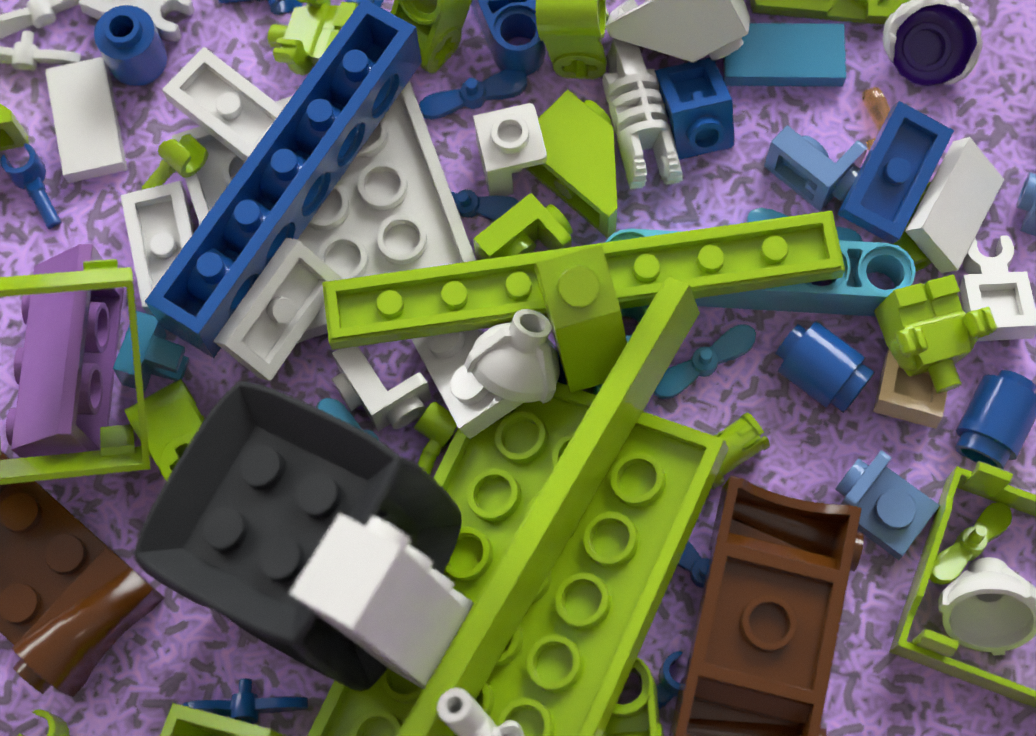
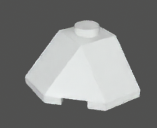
M627 0L610 13L605 25V29L611 38L695 62L708 54L711 60L715 61L739 49L744 44L742 37L748 34L751 19L744 0H645L646 2L639 6L635 0Z

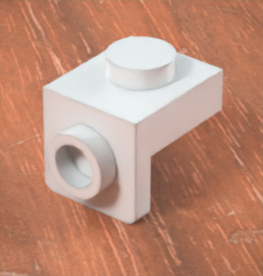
M358 346L338 349L332 353L340 371V374L332 378L336 389L351 411L359 406L363 407L377 431L390 424L393 429L409 425L424 413L426 409L424 403L432 399L428 383L421 372L387 391Z

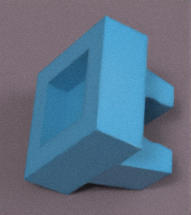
M136 310L143 391H146L151 375L173 381L180 378L183 379L189 363V357L184 356L185 347L165 340L167 336L165 329L159 324L155 316ZM129 325L113 370L123 386L136 389Z

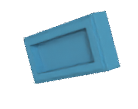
M750 23L748 34L742 37L744 44L733 53L723 57V80L726 86L843 87L846 80L844 24Z

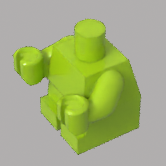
M297 0L307 4L303 7L294 8L289 24H272L269 28L268 43L271 48H274V59L277 62L286 63L288 68L297 75L303 76L310 73L358 6L357 3L341 2L340 5H331L330 0Z
M954 274L929 280L924 284L918 283L895 289L874 310L886 345L898 365L905 370L909 377L929 372L936 393H943L962 385L955 364L973 350L978 338L992 334L998 328L990 306L967 313L963 311L958 297L960 289Z

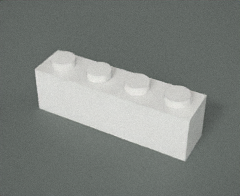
M340 513L290 594L388 669L424 689L474 603L458 591L452 589L454 583L431 568L433 562L416 549L410 547L408 544L411 539L401 531L373 516L367 525L363 526Z

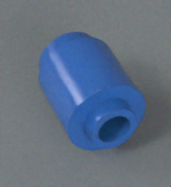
M122 5L108 10L100 17L94 29V40L112 75L119 82L129 86H143L155 81L165 70L167 51L150 15L139 7Z
M817 321L808 330L797 324L775 353L784 360L778 369V373L826 409L832 404L843 413L849 408L875 373L863 364L866 359L865 356Z
M1001 370L998 376L984 375L956 429V433L959 436L955 445L956 451L976 463L981 461L1004 470L1008 460L1017 459L1036 420V394L1034 393L1036 385L1028 378L1008 370Z

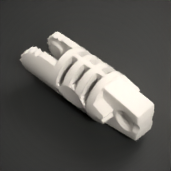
M618 39L613 40L611 49L606 57L609 74L603 75L602 83L606 100L609 104L614 131L617 135V143L628 186L630 189L643 188L645 186L647 168L642 150L652 148L661 180L664 181V184L680 183V181H683L682 169L672 131L668 124L662 94L659 92V83L654 69H646L638 45Z

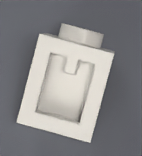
M531 103L473 116L477 147L489 196L514 194L512 174L521 172L523 168L541 165L547 161V152L536 109Z

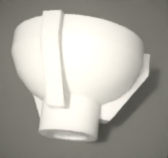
M523 309L514 314L511 322L494 325L476 339L465 361L467 372L473 373L478 382L487 390L510 401L522 403L541 401L544 404L552 400L556 391V383L560 376V364L557 350L548 339L551 332L550 321L540 312Z
M992 557L980 558L972 562L968 571L965 570L942 591L938 598V612H942V621L946 633L950 638L960 641V645L972 650L992 652L993 656L1006 655L1005 651L1026 644L1036 635V588L1010 569L1002 560Z

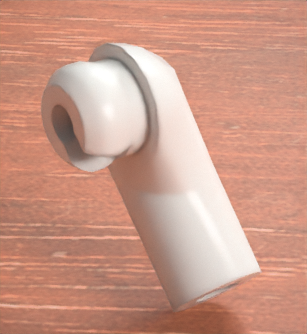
M449 689L443 693L438 701L437 711L439 717L457 736H525L519 723L512 720L505 721L496 727L489 715L464 689Z

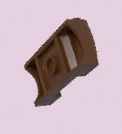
M1 450L0 460L11 459ZM36 481L0 485V633L14 645L12 649L21 659L13 669L29 685L42 694L52 686L56 690L74 697L86 684L90 674L111 646L137 621L153 611L165 597Z
M730 475L723 485L709 546V550H711L686 672L680 681L669 736H827L826 729L821 728V722L849 573L856 570L863 549L864 535L861 532H857L862 508L852 505L825 504L795 499L765 490L743 478Z

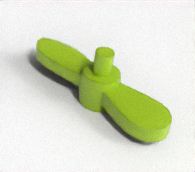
M1001 502L992 503L987 506L973 527H967L957 536L952 546L937 555L929 580L939 585L953 582L966 567L968 561H973L980 556L988 542L1002 535L1012 521L1010 507Z

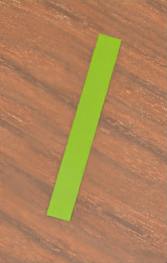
M824 211L322 282L329 344L332 350L491 328L500 323L511 322L514 314L523 309L535 310L549 319L535 273V264L598 245L603 247L620 309L650 305L662 283L669 276L689 284L694 299L838 279L842 278L845 267L833 211Z
M670 276L662 283L397 736L456 735L439 717L437 704L444 692L452 688L464 689L474 700L478 697L700 314L689 284Z

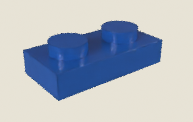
M898 101L891 107L837 215L891 244L900 240L954 130Z

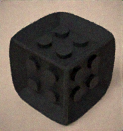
M240 381L218 401L207 415L164 484L140 531L134 558L139 567L148 575L183 597L223 615L249 634L307 667L350 689L366 691L378 681L388 668L292 596L290 592L340 513L363 526H366L373 516L395 527L411 539L408 545L428 557L433 562L431 568L442 575L456 546L462 524V515L458 505L451 496L423 468L408 459L400 457L370 434L278 390L260 384Z

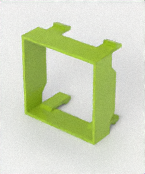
M117 259L83 261L84 271L0 277V297L127 287L141 446L135 447L134 432L131 424L100 427L101 450L0 460V485L150 469L132 267L118 268Z
M981 461L977 462L973 471L956 466L946 478L938 502L940 506L934 514L889 652L1036 708V690L950 658L956 652L960 641L928 629L923 630L913 638L911 643L907 641L914 616L923 599L941 545L957 488L994 502L1004 503L1010 508L1036 517V495L1008 485L1013 477L1011 472Z

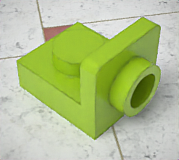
M530 193L473 238L476 260L533 253L536 249L534 241L537 239L548 250L572 247L570 235L573 233L569 221L557 207L552 204L544 207Z

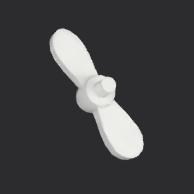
M29 0L27 8L0 15V39L32 25L42 28L56 22L57 13L78 5L80 0Z
M22 31L21 42L15 43L14 48L0 46V63L12 64V67L17 70L35 71L37 63L71 64L81 60L80 53L39 49L33 44L34 33L31 31Z

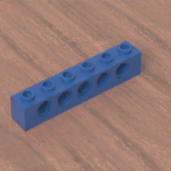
M362 0L144 301L164 329L210 357L215 358L221 347L213 341L283 241L286 238L298 240L421 65V54L415 26L368 0Z

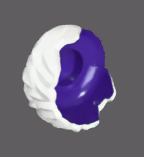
M910 0L902 4L889 16L883 31V46L889 60L893 62L901 76L913 84L923 86L950 85L966 78L979 60L983 40L978 19L973 17L969 7L965 6L964 3H960L959 0Z

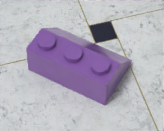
M79 244L34 266L33 275L84 271L83 261L103 260L93 244ZM123 287L22 296V318L27 327L24 347H19L14 357V377L17 384H19L17 406L9 410L6 419L7 441L11 446V450L19 457L25 458L101 450L100 427L109 426L115 374L113 366L117 356Z

